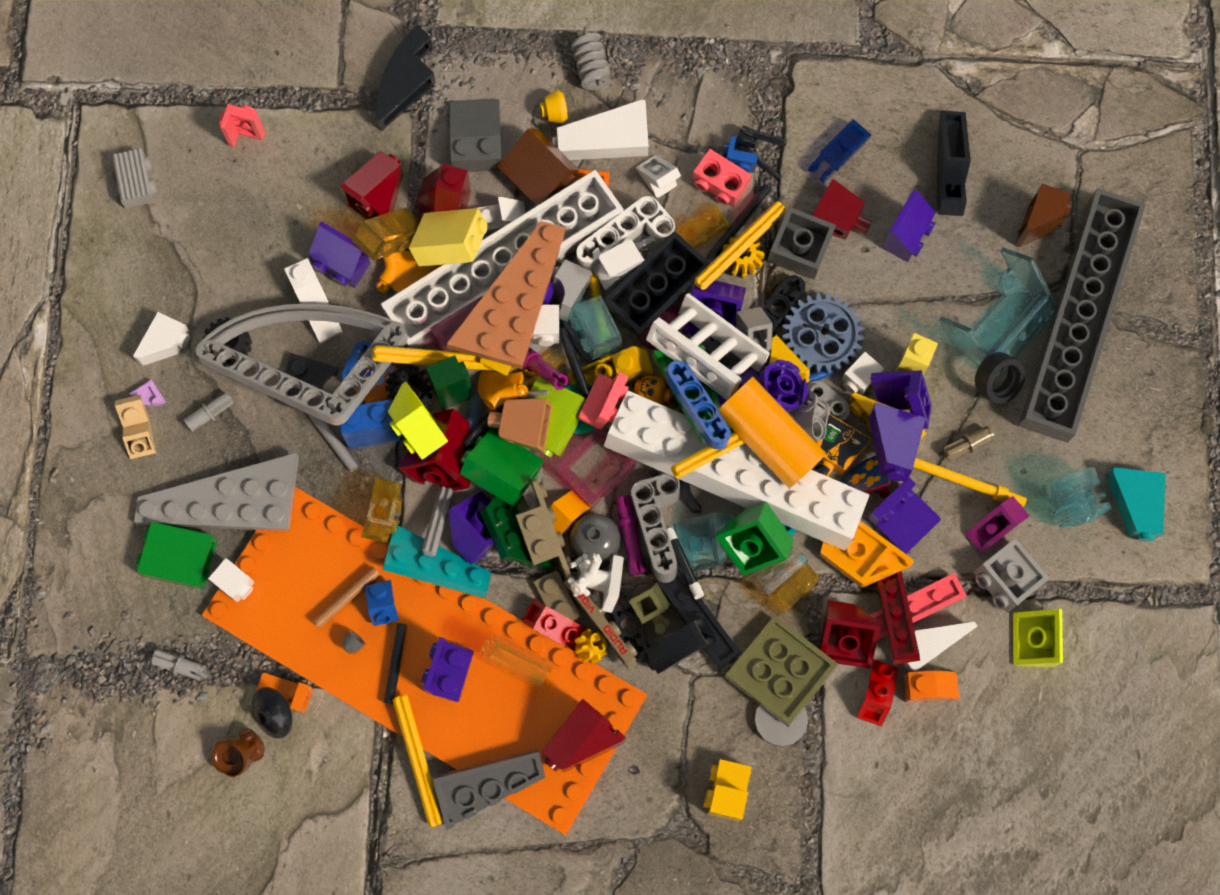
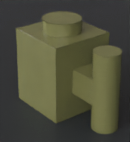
M656 582L636 593L629 602L641 623L643 624L652 619L656 626V633L661 635L665 633L671 624L670 619L663 614L670 604Z

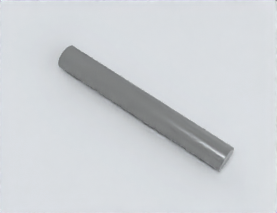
M307 414L350 472L355 471L359 467L328 424Z

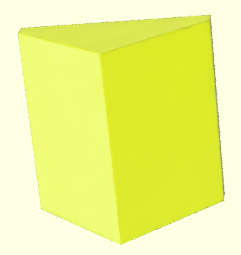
M1062 609L1013 613V665L1054 668L1062 664Z

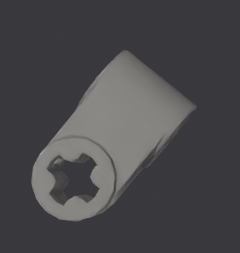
M808 391L805 402L796 408L794 420L814 441H821L825 438L830 405L825 401H820L814 392Z

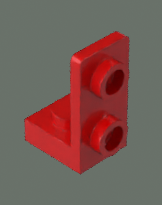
M536 599L532 600L521 619L530 628L573 651L577 644L574 640L586 631L585 627Z
M878 660L873 662L866 694L858 709L856 718L882 727L891 709L899 674L898 667Z

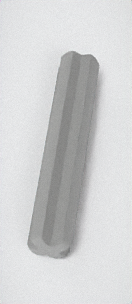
M442 486L438 490L422 547L423 555L434 557L437 553L453 495L451 488Z

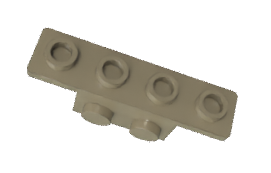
M535 478L529 479L538 506L515 514L530 559L532 564L536 565L556 557L562 575L567 580L571 577L570 572L574 571V568L570 566L571 560L569 556L564 557L561 547H564L565 543L561 532H556L553 526V522H556V517L552 507L547 508L544 498L548 496L543 482L538 483Z

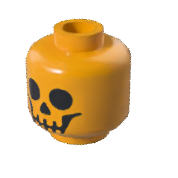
M647 374L642 379H638L635 384V394L660 405L666 406L673 399V393L664 377Z

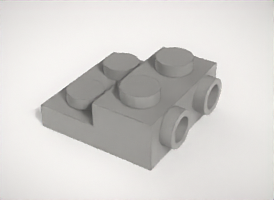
M1016 538L973 571L976 575V583L991 593L993 603L997 608L1004 609L1007 613L1050 579Z

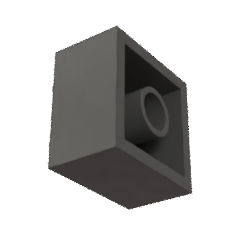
M788 207L771 248L768 262L815 279L836 225Z

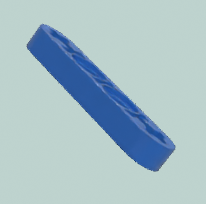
M679 360L671 362L666 372L668 384L708 446L717 450L724 449L731 437V431L690 366ZM694 390L698 393L699 397L690 399L685 396L684 392ZM702 410L708 411L712 418L703 420L698 416V412ZM714 432H716L717 435H723V438L720 439L719 437H713Z

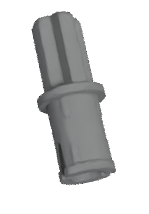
M223 392L206 405L203 403L201 408L183 420L194 433L210 420H216L214 417L233 405L234 401L227 392Z
M156 650L151 659L153 665L173 671V674L176 676L181 674L199 682L204 676L205 672L203 671L206 670V665L187 660L184 658V655L176 656L162 650Z

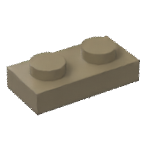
M557 570L534 581V585L546 606L573 621L581 618Z

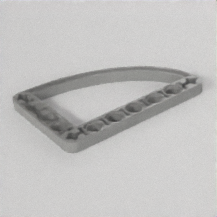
M287 304L251 311L229 320L209 333L197 345L196 354L200 363L212 370L331 425H341L350 418L392 363L374 361L371 353L372 348L376 345L403 348L407 343L408 336L404 325L363 310L326 304ZM308 320L343 323L380 333L333 394L327 393L224 345L232 338L249 330L288 321ZM228 359L236 360L232 366H223V363ZM250 368L257 369V372L252 376L244 375L245 371ZM365 369L373 371L368 377H361L359 375ZM270 378L278 379V382L273 386L265 385L266 381ZM291 388L300 389L299 393L294 396L286 394ZM355 388L358 390V393L354 396L344 395L348 389ZM312 398L322 399L316 406L308 405Z

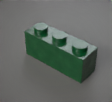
M455 355L426 367L432 389L442 411L470 399L469 391L472 390L468 370L463 361L458 362Z

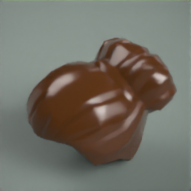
M244 729L239 735L225 737L214 745L212 764L217 771L229 777L239 776L248 770L252 762H257L264 757V743L252 729Z

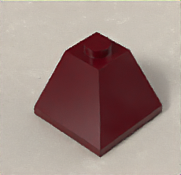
M827 600L819 650L838 664L871 669L881 623L855 604Z

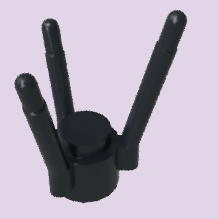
M744 125L736 138V144L741 146L739 151L753 153L750 149H756L760 140L780 146H786L787 142L784 138L759 132ZM757 158V163L778 180L782 178L780 174L761 158Z

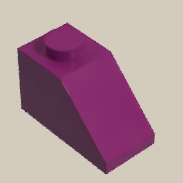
M1012 496L965 534L982 554L1027 519L1029 514Z

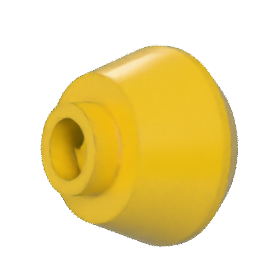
M555 90L544 97V102L540 103L542 118L547 117L549 122L564 124L568 119L563 92Z

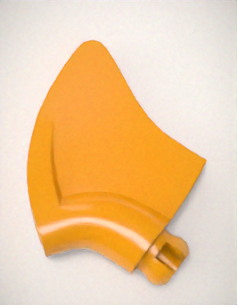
M410 251L392 252L383 256L385 268L378 278L379 282L376 283L375 287L383 294L387 293L389 288L399 293L442 265L418 266Z
M488 370L481 372L477 387L483 403L492 410L503 405L506 400L526 398L528 389L522 384L524 379L522 372L511 373L506 376L502 373Z

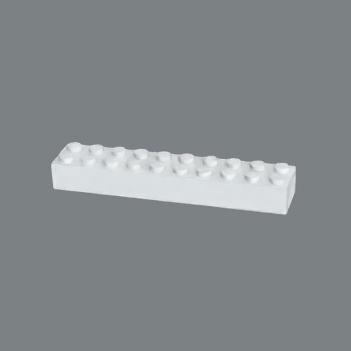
M594 170L482 240L480 249L477 251L473 262L444 264L383 302L381 306L384 314L388 319L404 325L408 336L407 343L405 344L407 348L420 349L465 321L541 221L566 228L556 261L558 262L577 250L584 240L622 213L624 209L598 172Z
M627 391L608 432L604 447L674 477L671 472L672 465L708 447V444L699 441L684 414ZM746 443L679 478L745 508H750L766 501L782 524L844 551L854 538L869 498V494L813 470H810L789 489Z

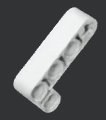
M644 196L578 246L576 250L577 264L592 271L600 263L598 258L600 254L629 239L633 241L645 231L657 244H661L675 231V222L656 199ZM650 208L653 210V213L646 215L641 210ZM624 223H631L634 227L626 230L621 226ZM664 226L670 231L662 234L657 229ZM604 238H612L614 242L606 245L602 243V240Z

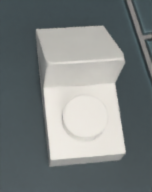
M658 155L652 156L635 167L657 198L677 186L675 179L681 176L677 167Z
M498 197L499 204L479 207L478 209L482 217L487 222V232L485 234L497 232L526 213L524 202Z
M629 239L598 256L600 263L593 268V271L604 289L609 290L641 264L644 259L632 239Z

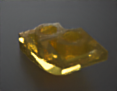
M715 203L696 218L693 216L677 227L675 231L693 248H696L728 228L730 223Z

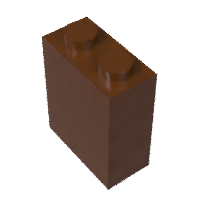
M527 129L497 166L536 206L570 186L576 179L574 175L579 171L539 129Z

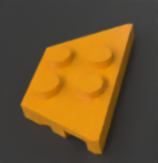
M861 521L858 524L853 540L845 551L823 542L820 553L821 558L861 588L905 570L914 563L912 558Z

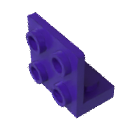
M922 370L871 373L870 379L878 402L899 410H910L912 414L925 417L923 429L929 428L932 403Z
M910 477L907 482H903L868 517V520L905 554L941 520L912 490L916 483Z
M441 637L438 643L433 642L429 654L432 663L430 669L425 668L421 679V684L424 686L423 690L430 695L459 703L475 651L450 644Z

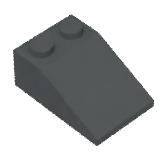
M499 99L450 102V149L453 167L465 169L468 172L500 170L497 167L502 161Z

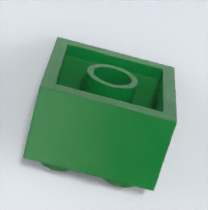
M766 501L743 510L715 535L743 576L787 560L794 540Z

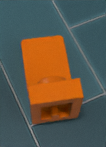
M267 673L262 674L257 690L263 687H271L277 690L287 701L290 710L302 714L306 713L314 690L309 685L300 682L298 684Z

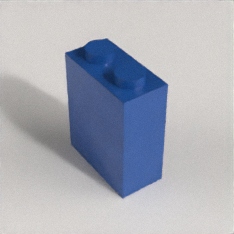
M391 400L359 405L350 418L340 425L341 434L349 449L400 440V436L395 433L389 424L393 421L388 413L392 404Z

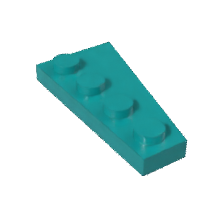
M396 524L394 525L382 570L485 598L491 576L490 571L476 564L470 565L466 559L438 546L434 557L423 555L422 547L425 539Z

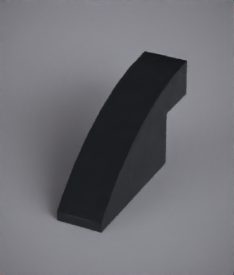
M418 24L395 49L381 78L376 104V120L381 131L436 83L434 72L420 60L433 49L432 39Z
M943 110L940 112L937 152L938 215H964L967 203L965 183L971 163L966 112Z

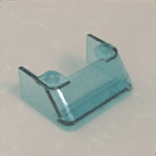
M1004 247L1000 252L1008 269L999 279V289L1002 296L978 324L972 329L970 325L965 323L959 324L945 317L939 319L952 345L978 367L985 358L997 352L1007 353L1016 358L1049 320L1055 310V301L1034 258ZM1008 366L999 370L995 376L1000 375Z

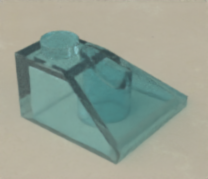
M710 513L674 524V531L694 572L723 565L728 554L715 535L734 519L733 515Z

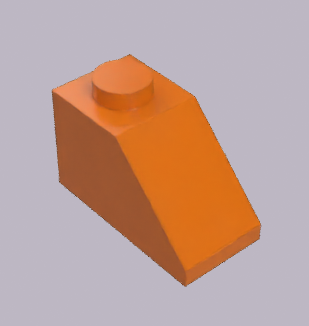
M920 671L908 672L903 675L905 702L959 699L956 672Z

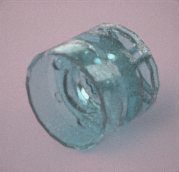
M1095 467L1072 472L1043 486L1049 503L1062 502L1063 506L1053 512L1054 516L1067 514L1066 517L1057 522L1060 529L1078 527L1090 523L1112 509L1109 502L1097 505V502L1107 497L1106 493H1092V490L1101 484Z

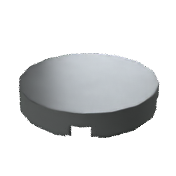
M759 705L755 711L754 723L764 741L774 746L784 747L794 744L802 738L807 729L808 715L804 707L792 724L787 727Z

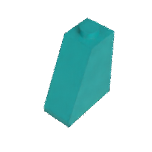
M1115 467L1107 472L1106 479L1129 536L1138 537V540L1142 542H1153L1154 539L1163 535L1166 473Z

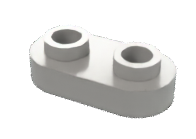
M821 381L809 383L808 391H821L822 396L818 397V399L830 405V415L842 422L846 421L850 414L848 402ZM839 406L842 412H834L833 407Z

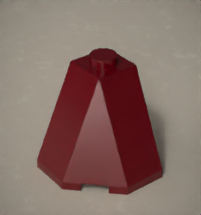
M380 151L343 182L340 188L348 207L386 233L390 227L403 172L400 165L401 162L397 157L392 154L386 155Z
M442 164L423 178L416 200L423 214L467 209L471 196L468 170Z
M454 408L435 412L432 417L448 442L423 460L417 452L411 454L408 450L399 463L398 469L415 483L425 485V482L428 481L433 484H439L440 487L451 488L452 491L467 489L470 486V480L460 475V472L464 465L461 463V459L468 450L464 448L463 442L469 435V422Z
M582 698L542 751V754L546 757L543 762L556 772L560 769L565 773L623 745L626 737L619 730L613 729V725Z

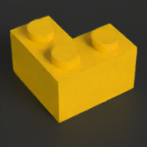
M721 759L717 765L712 764L709 780L714 781L712 790L708 789L706 791L703 807L708 808V815L737 822L743 819L748 796L746 791L751 766Z

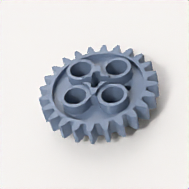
M817 293L815 300H812L807 295L805 299L806 304L798 300L797 308H790L789 313L792 316H785L784 321L787 324L782 326L781 331L787 334H784L781 340L789 342L786 346L793 351L802 363L806 364L809 370L814 367L816 374H819L820 370L824 368L826 374L829 375L831 367L839 373L841 370L840 364L848 368L850 365L848 359L855 361L857 358L855 352L860 353L862 350V346L857 344L863 343L865 337L858 335L865 330V327L857 326L861 322L862 317L854 318L857 309L848 310L849 301L843 305L840 304V296L832 301L830 293L827 294L825 299H822L820 293ZM818 314L821 316L822 321L814 322L810 315ZM842 324L846 331L838 332L833 325ZM822 330L826 332L825 337L819 336ZM808 336L812 339L813 343L804 344L800 337ZM832 346L835 348L836 353L828 354L825 352L824 347Z

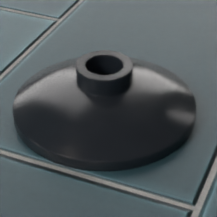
M263 687L257 690L253 696L252 708L258 725L270 737L280 739L287 736L293 724L292 713L287 701L277 690L271 687Z

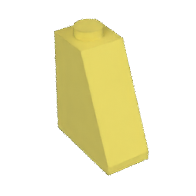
M914 333L902 353L895 372L922 370L924 376L938 343Z

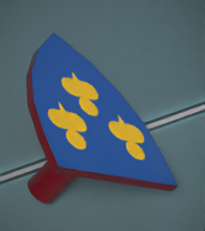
M877 455L864 460L852 468L839 481L864 493L877 490L881 498H886L890 495V491L887 488L890 485V478L881 475Z

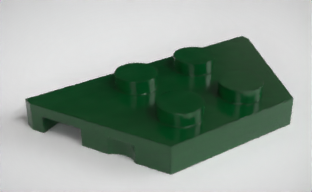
M524 495L521 496L513 507L494 496L480 514L501 560L511 563L518 562L521 565L531 567L533 564L515 514L530 509ZM553 558L536 564L542 566L544 571H550L556 567Z

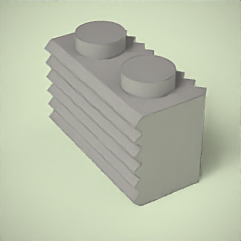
M141 148L113 154L112 158L120 200L124 207L130 208L155 202L154 194L158 193L155 179H151L150 171L153 170L151 157L146 156Z

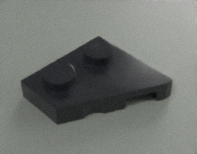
M291 353L284 373L322 390L323 385L332 376L335 377L338 374L339 368ZM291 388L286 394L294 396L299 393L300 389ZM274 399L275 403L297 409L282 401Z

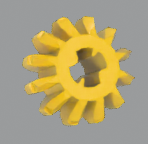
M733 237L730 238L729 244H731L736 239ZM728 244L723 246V251L729 246ZM752 244L743 253L747 256L743 259L738 257L726 270L733 268V277L738 272H741L743 279L746 278L747 271L751 275H755L756 268H761L763 265L761 259L764 258V252L759 251L761 244Z

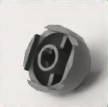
M592 513L582 516L574 523L570 530L569 546L576 559L586 554L588 560H591L593 554L596 553L600 555L602 559L601 565L611 561L613 555H616L620 549L621 536L619 529L610 518L603 514Z

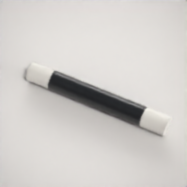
M668 528L667 531L676 560L694 598L699 599L704 596L703 590L674 529Z

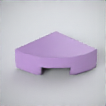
M152 380L129 393L131 396L141 395L145 406H159L166 403Z

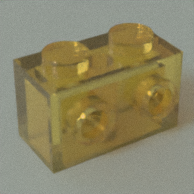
M375 478L362 530V538L387 543L389 535H395L399 520L394 518L395 512H400L403 498L399 497L401 483Z

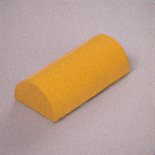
M754 377L748 380L718 409L725 422L789 489L826 455V452Z

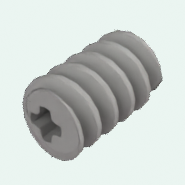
M598 33L583 35L577 38L571 45L576 67L579 70L581 86L587 90H598L612 82L611 79L606 78L610 75V70L605 69L608 66V62L602 60L605 58V52L600 51L603 48V44L598 42L601 39Z

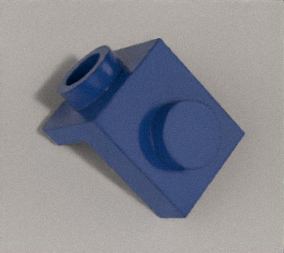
M731 136L730 144H724L722 157L746 172L754 173L758 154L734 150L736 136Z
M391 580L366 585L367 607L373 626L398 621L399 617Z

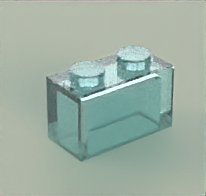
M601 295L572 306L570 322L575 331L579 330L582 336L580 342L585 353L589 352L594 360L621 349V335Z

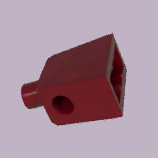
M834 179L831 180L812 215L835 224L836 227L832 236L841 239H847L852 228L866 235L873 222L860 215L865 202Z

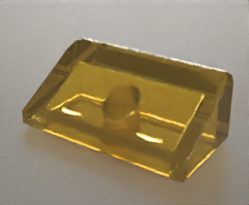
M553 348L544 354L542 359L555 369H559L566 363L567 357L557 348ZM524 368L520 371L524 375L522 384L529 390L533 387L539 375Z

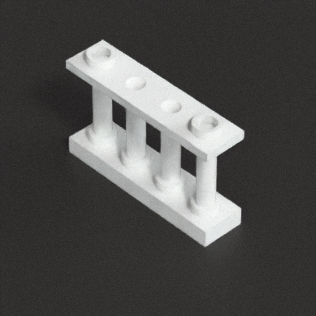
M689 293L685 296L679 310L680 315L670 324H667L661 318L656 319L646 339L674 361L679 360L687 363L699 380L726 400L735 394L742 379L739 376L750 366L760 372L770 354ZM688 321L701 329L690 339L678 332ZM712 336L721 345L709 355L698 345L707 337ZM729 351L741 359L731 370L719 362Z

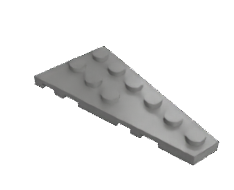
M297 453L140 496L137 498L134 523L149 526L151 522L173 527L290 531L299 455Z

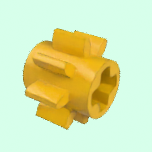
M588 629L574 640L577 643L575 653L582 659V662L590 659L591 663L595 664L601 660L602 656L608 653L605 650L607 647L606 639L599 631L592 634L591 630Z

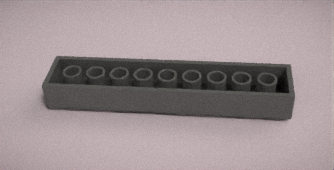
M1097 188L1090 197L1019 422L1020 427L1067 443L1076 435L1146 206L1145 203Z

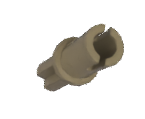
M985 426L983 429L970 435L964 434L961 439L944 446L943 453L948 460H953L968 452L974 453L976 448L994 441L993 432L988 426Z

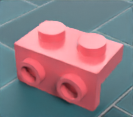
M228 104L226 111L220 115L219 126L229 146H235L238 135L263 140L265 129L257 111L252 107L246 105L238 107Z
M619 372L612 380L602 374H598L578 418L600 430L607 422L612 423L618 412V409L615 408L618 399L622 401L629 387L625 385L628 376Z

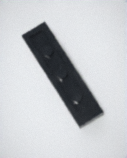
M677 568V574L673 581L669 583L658 582L663 594L686 625L694 620L706 619L717 642L705 648V651L719 670L741 654L701 598H694L679 568Z

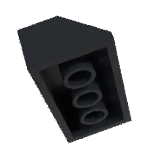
M674 231L603 300V309L621 327L641 336L656 319L694 284L695 278L710 263Z

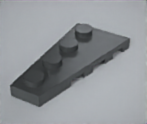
M539 749L433 776L446 830L454 827L456 823L464 819L473 817L484 808L501 802V799L512 793L515 794L545 778Z

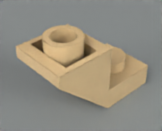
M136 395L116 400L115 407L123 426L122 438L130 459L156 453L150 420L142 396Z

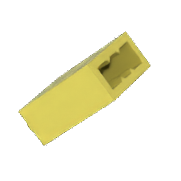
M478 208L424 213L409 249L418 266L473 262L477 251L480 249L484 234L487 232V222L482 217Z

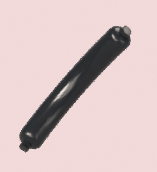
M504 404L491 411L502 413ZM491 411L480 420L463 442L465 449L472 448L478 437L489 427L488 416Z
M679 479L680 492L686 505L693 513L700 515L702 513L701 506L694 498L689 483Z

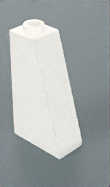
M639 100L558 127L557 137H553V144L569 160L648 156L649 145L645 100Z

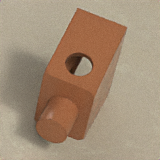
M544 398L506 400L502 413L492 411L489 413L488 426L500 428L499 437L506 442L544 453L553 404Z

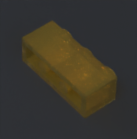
M405 207L363 221L352 241L373 261L382 257L387 258L391 254L401 253L409 248L421 221Z

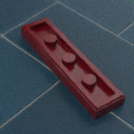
M899 571L876 582L893 665L920 661V653L902 571Z

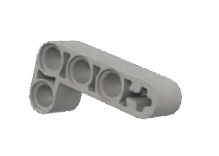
M663 474L635 483L631 489L633 509L638 520L653 574L659 582L669 583L676 577L677 561L660 508L672 505L679 500L680 483L677 478L669 474ZM666 486H670L675 489L670 493L662 491V489ZM641 493H646L649 495V497L645 500L637 498V496ZM648 516L657 519L654 523H646L644 521ZM655 540L664 542L661 547H654L651 543ZM663 557L665 559L666 567L669 568L668 570H664V568L661 567V558Z

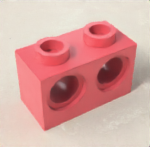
M709 149L694 170L692 182H694V185L703 192L708 191L715 195V198L724 205L729 204L734 207L750 185L752 175ZM707 170H711L715 172L716 175L713 177L706 176L704 172ZM728 183H732L737 188L734 190H729L725 187V185Z

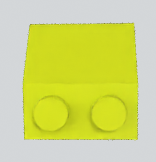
M404 382L388 410L393 419L389 424L398 436L403 434L406 437L403 443L411 454L417 452L423 460L447 443L448 440L409 384Z

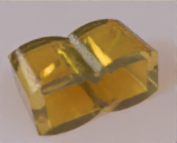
M807 563L799 565L791 572L786 581L777 584L771 590L765 603L777 616L786 614L793 608L798 599L805 597L812 591L819 580L818 574Z

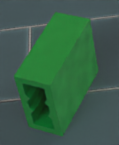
M491 428L485 436L481 434L478 437L473 450L468 449L463 455L461 463L464 465L460 475L513 507L531 485L529 479L537 478L544 459L522 446L504 441L499 437V432Z
M151 522L150 527L146 528L143 535V543L145 544L143 552L136 559L135 567L138 569L137 573L145 578L204 591L218 540L213 535Z

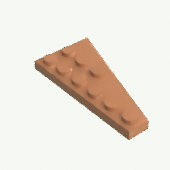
M544 221L538 224L446 344L448 349L523 369L565 235V227Z

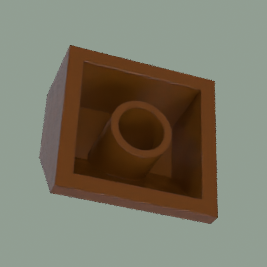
M1041 184L1030 201L1015 246L1022 247L1050 235L1056 226L1061 227L1064 218H1067L1072 204L1068 203L1071 194Z

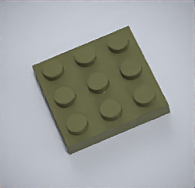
M774 615L725 674V678L789 727L837 668L838 663Z

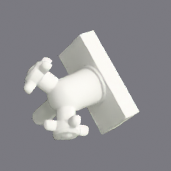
M596 553L593 554L591 560H588V556L583 554L575 562H571V568H577V572L581 573L579 580L569 578L567 581L571 585L573 596L577 597L582 594L589 596L590 591L586 587L601 591L604 594L602 611L612 613L619 597L624 557L613 555L607 571L599 570L602 559Z

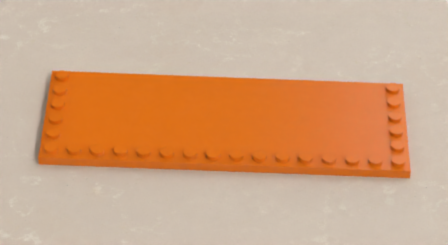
M295 487L290 531L256 530L234 564L255 582L252 585L253 590L250 595L244 600L240 599L237 603L219 588L201 616L401 737L403 735L394 705L383 702L397 623L406 624L407 631L395 697L401 695L408 696L423 750L454 769L459 770L539 749L545 778L515 794L512 793L504 799L566 836L617 747L565 773L560 769L555 772L543 762L546 757L542 754V751L582 698L600 712L613 725V729L619 730L625 735L648 694L599 665L592 664L590 660L582 662V659L577 656L575 651L530 628L521 619L485 598L382 570L390 542ZM372 567L380 575L370 584L391 580L399 617L398 621L373 626L368 612L365 589L321 628L313 621ZM349 630L357 633L365 642L364 647L360 651L352 654L345 652L342 648L343 637ZM440 637L446 639L450 644L475 651L459 703L430 695L423 690L424 686L421 684L425 668L430 669L432 663L431 658H429L433 642L438 643Z

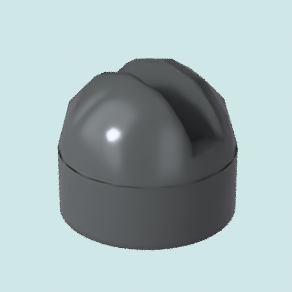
M349 630L342 640V648L350 654L360 651L365 645L364 640L352 630Z

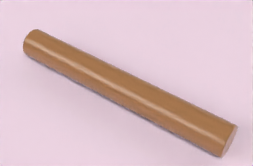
M372 567L313 620L316 625L321 628L365 589L366 585H369L380 575L378 571Z

